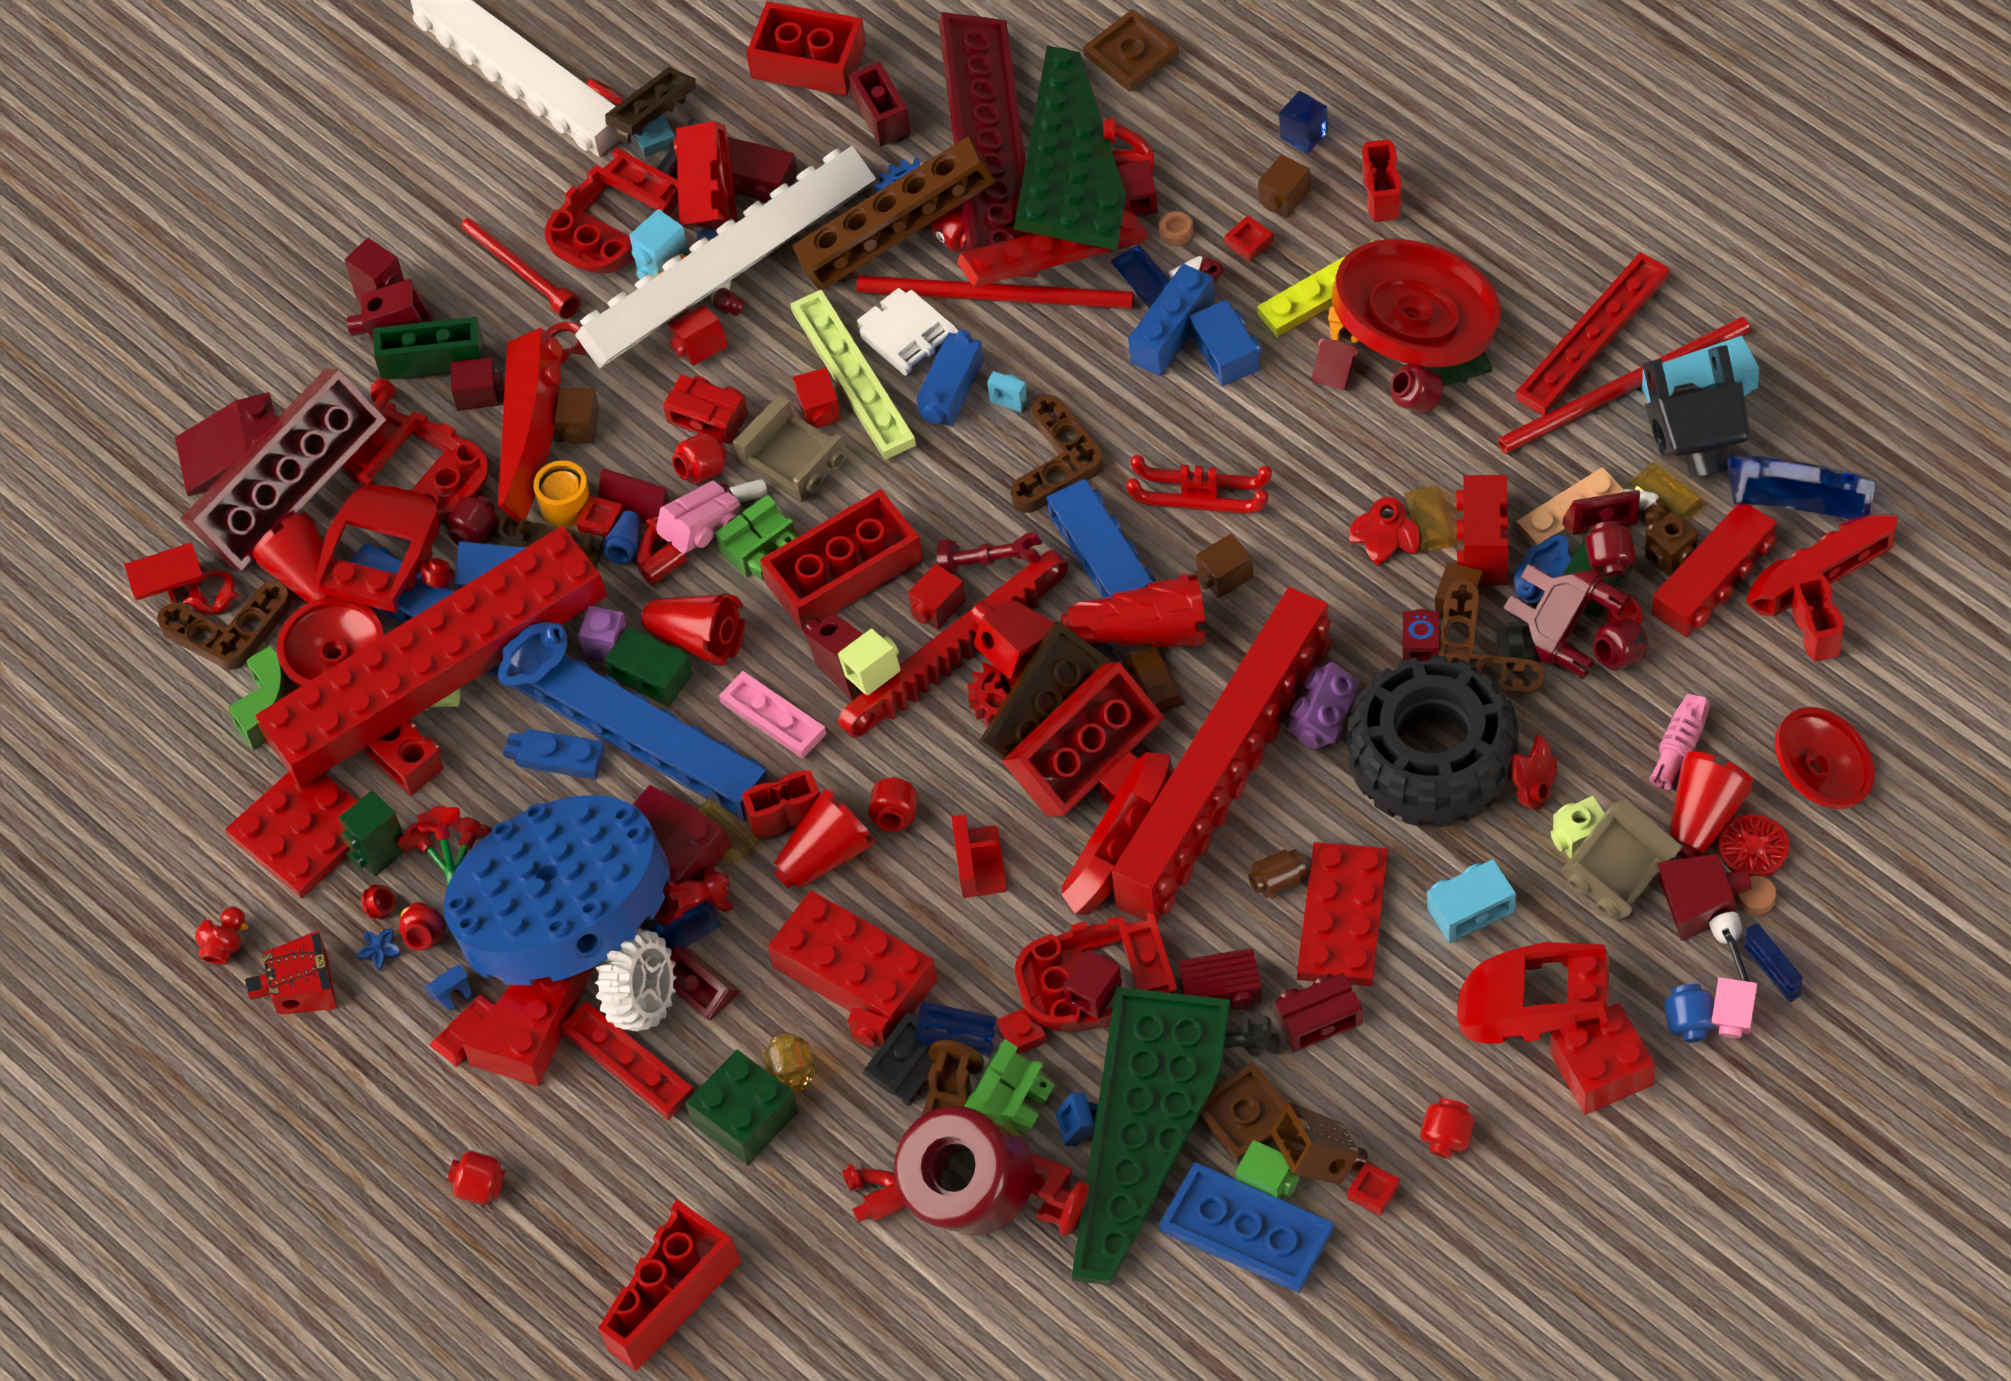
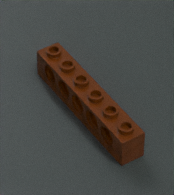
M969 136L793 244V248L805 274L818 290H823L996 182L984 156Z

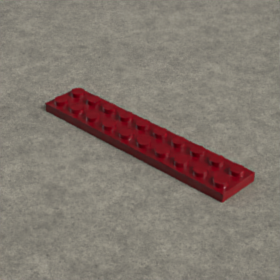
M942 12L938 23L953 143L956 144L969 136L984 156L996 182L961 204L967 251L1034 234L1014 230L1026 160L1007 20ZM1039 271L1020 275V277L1037 278Z

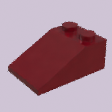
M270 392L235 400L175 437L187 496L207 492L278 418Z
M649 785L632 804L648 819L668 859L670 868L669 881H673L674 884L688 880L702 881L703 872L706 869L714 868L732 847L728 836L720 825L696 808L652 785Z

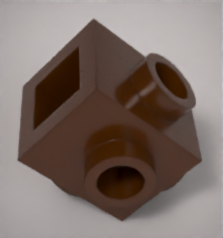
M1672 511L1662 520L1656 519L1653 521L1645 533V557L1669 577L1697 548L1698 533L1691 522L1679 518Z

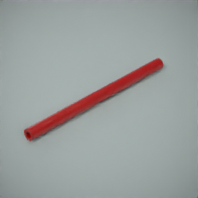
M858 275L857 278L858 293L890 295L897 288H900L905 293L913 290L918 296L1122 309H1133L1134 292L997 283L974 288L971 282L862 275Z
M1742 316L1658 359H1661L1663 363L1743 336L1751 331L1749 323ZM1643 366L1499 437L1498 444L1501 450L1507 454L1641 387Z

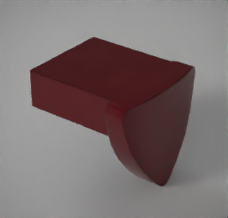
M1318 339L1317 346L1319 351L1311 381L1347 390L1355 358L1358 357L1360 349L1346 342Z

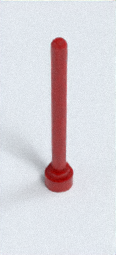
M466 218L462 221L461 227L465 232L549 299L551 310L562 319H568L577 312L581 299L568 288L555 287L474 220Z

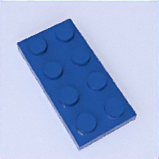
M1194 1162L1161 1220L1159 1228L1160 1232L1300 1294L1334 1231V1223Z

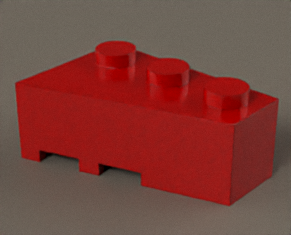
M717 121L676 128L674 150L677 156L679 224L684 228L699 232L707 227L717 230L730 219H733L735 223L739 222L726 126Z
M1463 475L1464 490H1456V511H1464V520H1457V541H1464V550H1457V565L1483 571V586L1508 585L1507 475Z

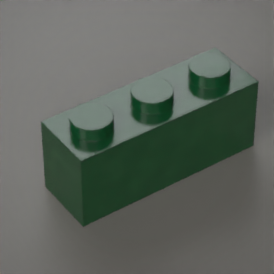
M477 317L373 328L374 358L381 379L389 380L451 373L450 362L484 358V340Z

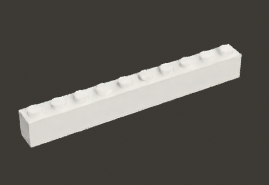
M851 146L843 152L840 148L833 150L822 159L825 163L818 169L811 165L796 176L797 183L791 187L784 183L770 193L772 198L764 205L757 201L743 212L745 218L737 223L730 219L716 230L718 236L710 241L706 237L700 239L689 248L691 254L683 259L679 255L673 257L662 266L664 272L656 277L650 273L635 284L637 290L628 296L623 291L607 303L610 306L609 309L601 314L596 309L580 321L583 326L575 336L598 368H602L866 190L876 178L855 148Z

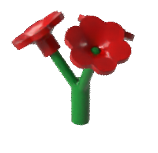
M437 806L429 812L419 814L417 816L418 822L413 823L407 828L405 835L398 840L397 844L403 853H409L415 848H419L424 854H429L445 873L448 887L450 879L461 861L465 858L468 850H472L476 840H482L491 833L492 828L485 824H480L479 821L470 817L461 818V812L458 807L447 808L446 806ZM449 826H452L455 831L462 833L458 843L461 848L455 863L453 862L448 841L450 837ZM434 833L436 839L441 842L445 861L434 849L436 845L430 839V836Z

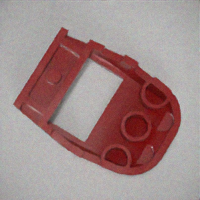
M618 148L612 151L614 159L604 168L596 165L587 173L588 178L578 187L572 186L565 193L566 201L560 209L554 210L544 229L546 243L555 256L588 272L612 273L622 269L635 259L632 255L633 249L630 236L586 213L608 185L655 210H661L669 217L678 203L677 179Z
M391 402L380 412L386 420L340 467L342 472L359 487L375 485L372 478L411 434H414L443 452L410 490L421 493L435 502L440 515V522L446 520L461 498L467 496L475 497L488 478L486 455L472 441L462 439L456 434L455 428L446 423L438 425L428 421L427 416L413 411L410 416L399 413L396 410V405Z
M369 485L354 491L326 532L315 577V592L396 613L400 608L398 598L404 590L411 592L418 581L417 575L420 572L421 563L430 561L433 556L431 549L434 539L438 537L441 525L440 515L435 502L421 493L387 485ZM346 525L411 540L398 574L334 558V550Z
M1146 913L1147 920L1125 923L1124 917L1108 918V923L1087 926L1086 921L1071 925V931L1056 937L1049 934L1027 945L1019 954L1015 964L1016 981L1027 1012L1038 1023L1055 1031L1068 1032L1109 1027L1111 1024L1112 1008L1104 1010L1101 1016L1096 1019L1066 1003L1063 984L1083 957V953L1087 950L1092 951L1119 942L1123 944L1136 989L1178 994L1154 913Z
M1543 942L1513 949L1485 960L1469 974L1460 990L1457 1004V1020L1460 1031L1469 1040L1484 1044L1504 1043L1509 1036H1523L1524 1042L1540 1040V1033L1560 1029L1561 1034L1578 1031V1022L1599 1019L1601 1025L1608 1023L1610 960L1605 945ZM1562 962L1563 967H1568L1567 1003L1525 1007L1526 969L1527 971L1542 969L1543 963Z

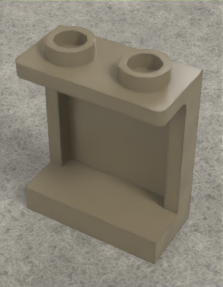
M778 395L733 441L739 463L801 503L810 493L813 494L820 488L823 480L832 470L838 469L847 456L843 436L836 433L830 438L792 413L790 401L781 395Z
M1624 798L1612 803L1560 872L1568 878L1567 883L1575 891L1581 894L1586 893L1596 901L1595 906L1603 915L1618 920L1629 916L1633 911L1631 906L1658 872L1657 863L1674 858L1682 846L1629 800Z

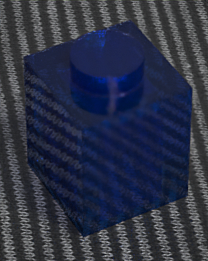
M1299 91L1279 112L1280 138L1308 154L1328 132L1327 106Z

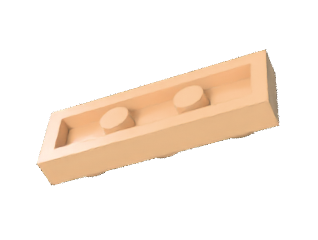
M1601 467L1517 520L1516 529L1531 546L1538 545L1553 535L1566 536L1570 532L1562 525V521L1573 500L1624 492V489Z

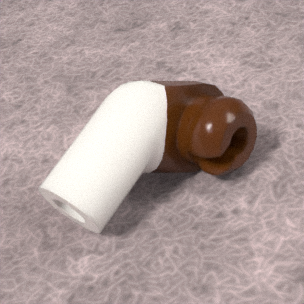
M1625 489L1624 492L1633 491V490ZM1640 491L1639 509L1643 510L1644 518L1648 520L1645 525L1649 527L1656 519L1662 520L1667 516L1668 511L1656 493Z

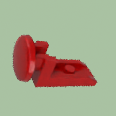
M1031 1153L1034 1167L1031 1193L1045 1199L1036 1214V1219L1049 1224L1051 1222L1058 1224L1059 1234L1069 1236L1080 1224L1081 1212L1089 1193V1185L1080 1180L1071 1191V1168Z

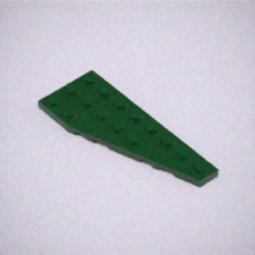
M1047 46L1014 230L1117 250L1126 194L1109 141L1104 140V125L1081 53L1062 47Z
M1116 987L1086 1183L1089 1185V1193L1081 1212L1072 1270L1073 1281L1112 1285L1220 1078L1230 1012V1000Z

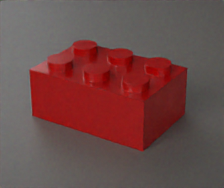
M766 1L746 52L751 78L847 96L850 89L849 74L857 70L866 47L863 19Z

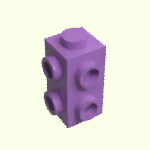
M1330 662L1318 669H1312L1304 680L1303 686L1306 688L1302 697L1291 709L1290 715L1292 719L1287 731L1296 736L1301 744L1314 750L1329 743H1335L1344 731L1342 723L1346 714L1353 708V704L1357 699L1355 694L1361 681L1334 662Z

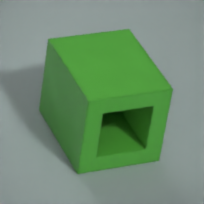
M1255 1140L1252 1141L1235 1171L1237 1181L1283 1200L1285 1195L1288 1197L1292 1195L1299 1179L1298 1175L1292 1173L1281 1152Z

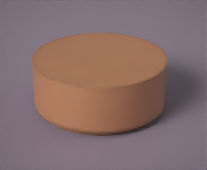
M1180 211L1167 213L1159 222L1160 238L1170 246L1187 244L1194 235L1192 218Z
M1750 876L1752 889L1738 893V904L1749 914H1765L1775 904L1776 888L1769 879L1763 876Z

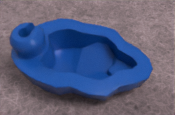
M1553 535L1542 543L1530 547L1526 552L1514 576L1515 591L1520 599L1529 604H1539L1545 593L1544 590L1521 577L1528 564L1538 567L1555 578L1563 575L1571 561L1569 543L1565 536Z
M545 622L523 629L519 636L511 640L503 648V660L498 671L500 683L509 687L535 684L549 670L554 669L561 661L567 647V635L564 627L558 623Z

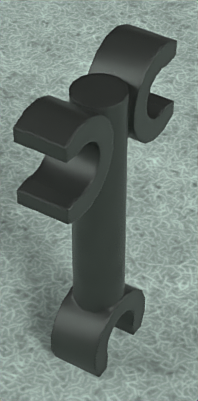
M1263 1016V1023L1256 1025L1251 1024L1249 1019L1246 1018L1242 1021V1031L1226 1033L1224 1049L1251 1045V1053L1255 1057L1260 1056V1049L1264 1048L1271 1049L1274 1054H1279L1280 1038L1277 1034L1272 1033L1271 1019L1268 1016Z

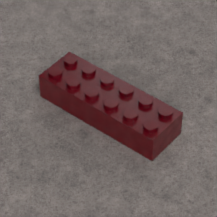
M325 368L182 516L181 520L228 568L242 571L254 558L253 551L262 537L269 530H272L275 534L284 527L281 521L295 515L386 419L339 369Z

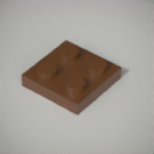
M1131 9L1083 46L1085 57L1131 92L1179 55V45L1135 10Z
M1252 1061L1214 1087L1199 1116V1120L1238 1165L1253 1140L1264 1145L1274 1140L1270 1132L1288 1102Z

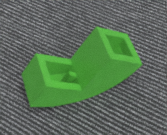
M271 645L246 660L253 680L259 688L228 707L235 727L253 750L266 741L255 715L288 695L287 683L282 668Z

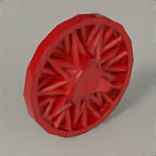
M1748 814L1735 818L1724 827L1719 836V854L1723 863L1731 871L1747 868L1749 876L1765 877L1772 875L1783 867L1789 854V839L1785 830L1775 820L1764 815Z

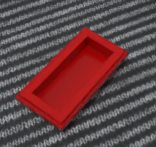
M481 993L429 1044L430 1047L457 1067L467 1057L462 1044L493 1008L495 1003Z

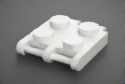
M897 288L880 302L883 311L875 306L857 320L861 339L905 376L912 371L911 367L923 357H930L935 353V348L944 342L948 332L955 334L958 332L953 324L913 290L905 293L900 288Z

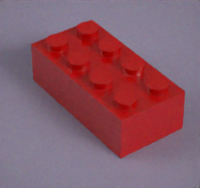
M879 489L760 559L765 584L803 632L805 625L810 620L817 618L822 621L923 561L920 537L883 490Z
M1120 662L1101 665L1002 760V763L1047 817L1065 815L1099 782L1102 776L1139 744L1165 717Z
M812 890L809 891L767 945L774 969L850 1012L853 1007L888 1018L891 1033L907 1012L910 1014L914 1013L938 981L933 958Z

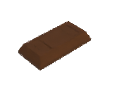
M1151 646L1125 656L1127 665L1133 668L1132 676L1160 712L1185 704L1159 646Z

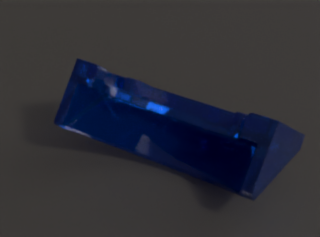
M1729 455L1728 460L1733 504L1782 507L1849 520L1869 515L1876 481L1864 475L1810 463L1764 456L1745 455L1743 457Z

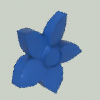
M393 929L383 930L379 933V936L373 932L365 931L364 939L368 946L363 947L356 956L359 959L372 957L373 964L380 971L384 965L385 956L395 958L401 955L398 947L392 943L394 940Z

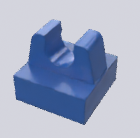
M460 964L453 966L424 986L431 999L435 998L446 1010H451L455 1007L450 1000V993L453 990H458L465 999L472 995L466 980L468 975Z
M1071 1093L1055 1112L1064 1146H1078L1083 1139L1093 1137L1095 1122H1093L1092 1117L1097 1113L1098 1105L1088 1102L1085 1093Z

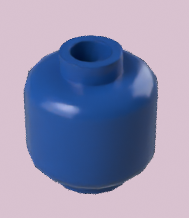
M1700 984L1681 985L1671 989V995L1664 1000L1669 1032L1674 1036L1683 1037L1685 1043L1699 1042L1707 1039L1706 1033L1716 1027L1711 1023L1714 1009L1712 994L1708 990L1702 989Z

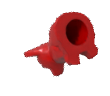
M709 868L703 872L702 881L688 880L678 884H674L673 881L665 882L662 891L665 899L655 915L656 920L661 925L669 926L673 921L682 918L683 912L697 907L704 901L713 904L723 912L730 911L733 905L726 899L730 891L729 875L727 873L715 872L713 868Z

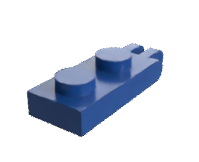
M526 729L524 734H509L507 739L509 745L505 746L503 755L506 758L514 759L515 764L519 767L596 780L605 752V745L603 741Z

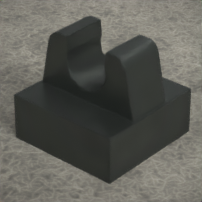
M1522 621L1508 622L1507 627H1496L1497 656L1535 661L1534 641L1529 626H1523Z

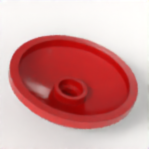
M336 597L321 598L296 610L284 623L277 640L278 660L289 679L297 685L303 686L384 636L383 627L377 615L367 605ZM335 655H340L335 659H331Z
M1803 707L1791 712L1781 721L1775 736L1776 755L1784 775L1799 793L1814 803L1832 809L1851 808L1867 797L1873 787L1875 778L1873 759L1863 738L1846 720L1822 708Z

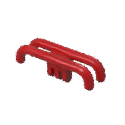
M1134 455L1130 461L1134 473L1140 478L1152 482L1181 484V494L1147 491L1141 487L1138 479H1129L1126 484L1129 495L1135 501L1145 505L1252 514L1261 511L1268 503V493L1266 490L1261 489L1268 485L1272 478V470L1266 465L1259 468L1258 475L1241 476L1218 474L1217 467H1210L1208 473L1204 472L1203 466H1195V471H1190L1189 465L1181 464L1180 470L1153 468L1145 464L1144 458L1141 455ZM1219 488L1257 490L1254 498L1250 500L1217 497Z

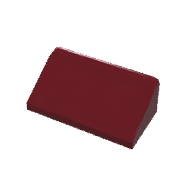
M602 469L600 473L598 498L622 504L624 511L637 513L641 517V523L645 524L647 519L659 517L660 508L670 503L665 487L608 469Z
M1633 490L1573 500L1563 518L1562 525L1572 535L1588 533L1591 527L1605 521H1619L1621 526L1636 525L1638 522L1640 491Z
M676 946L672 951L670 960L675 962L673 975L677 977L673 980L675 993L707 1020H712L737 996L740 990L691 949Z

